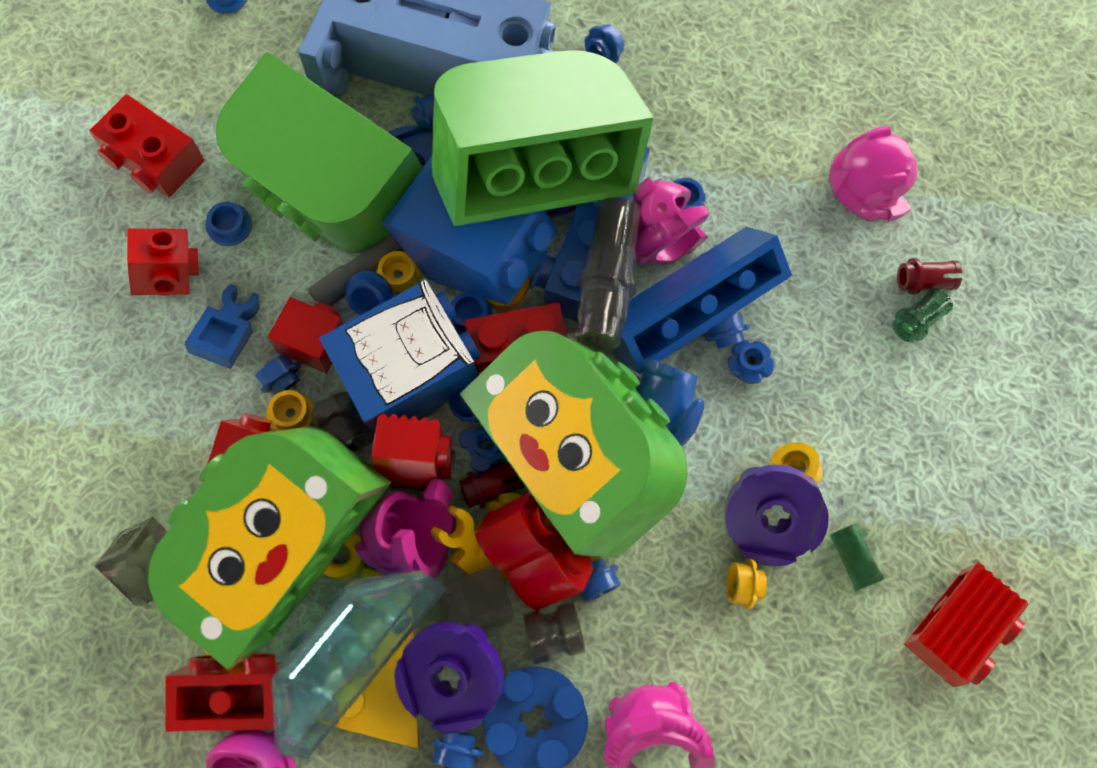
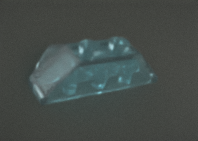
M419 570L350 580L344 588L337 590L331 595L320 617L309 630L302 632L292 642L289 654L279 664L272 678L275 747L282 755L309 759L447 590L441 582L424 571Z

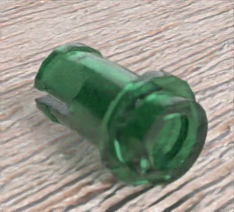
M931 288L925 296L910 308H901L896 313L892 324L895 333L906 342L924 339L928 335V328L953 310V302H948L943 307H940L951 299L950 296L939 288Z
M857 523L830 534L833 544L829 546L831 551L837 550L853 584L854 591L885 579L864 538L868 536L867 531L861 532Z

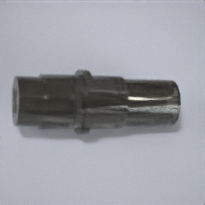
M619 197L601 200L598 206L592 245L588 250L585 272H582L578 279V286L582 291L577 314L579 322L576 339L581 344L592 348L614 349L620 346L623 327L627 321L630 298L636 294L637 284L633 277L636 264L635 248L641 207L632 200Z

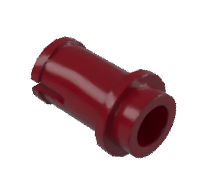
M911 258L907 263L900 264L897 271V282L901 290H908V293L911 295L919 294L921 290H957L961 285L962 278L943 277V275L962 273V268L956 260L948 262H921L918 258Z
M509 462L475 475L472 471L467 472V478L459 481L461 492L469 508L478 505L480 509L486 507L485 502L497 498L500 494L525 488V484Z

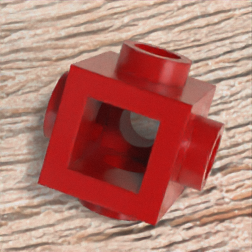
M127 228V267L130 294L190 295L189 276H199L198 248H188L187 229Z

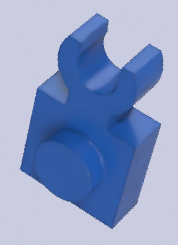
M232 284L229 285L222 294V309L219 311L208 306L185 341L187 353L231 369L253 333L251 322L248 320L252 319L259 310V295L253 293L246 303L236 304L234 302L238 296L237 287Z

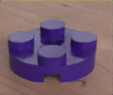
M765 465L763 467L746 469L730 489L725 502V524L730 538L739 546L740 552L748 559H753L756 563L762 565L786 566L797 562L796 557L805 554L809 549L812 553L820 546L828 529V508L817 482L799 469L790 466ZM774 505H780L784 512L790 513L788 519H779L777 525H769L768 517L763 515L766 509H771Z
M440 622L423 628L405 646L402 657L397 661L395 668L396 690L406 710L415 718L418 714L422 715L426 720L433 722L430 728L444 733H461L480 725L495 707L503 692L504 673L499 655L488 641L485 631L474 624L461 625L455 622ZM445 666L452 668L460 676L457 688H452L448 680L440 681L438 674L442 672Z

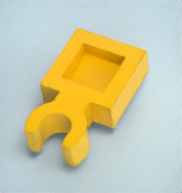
M450 506L447 511L457 520L456 530L448 535L443 530L434 526L431 534L439 543L450 548H459L450 561L482 589L493 594L506 577V573L499 570L488 560L477 543L474 534L483 521H480L474 528V521L468 512Z

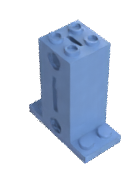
M323 0L298 53L306 77L334 97L337 94L343 95L349 82V74L425 96L432 93L434 96L437 80L446 71L456 66L555 52L550 49L556 33V23L551 22V2L545 0Z

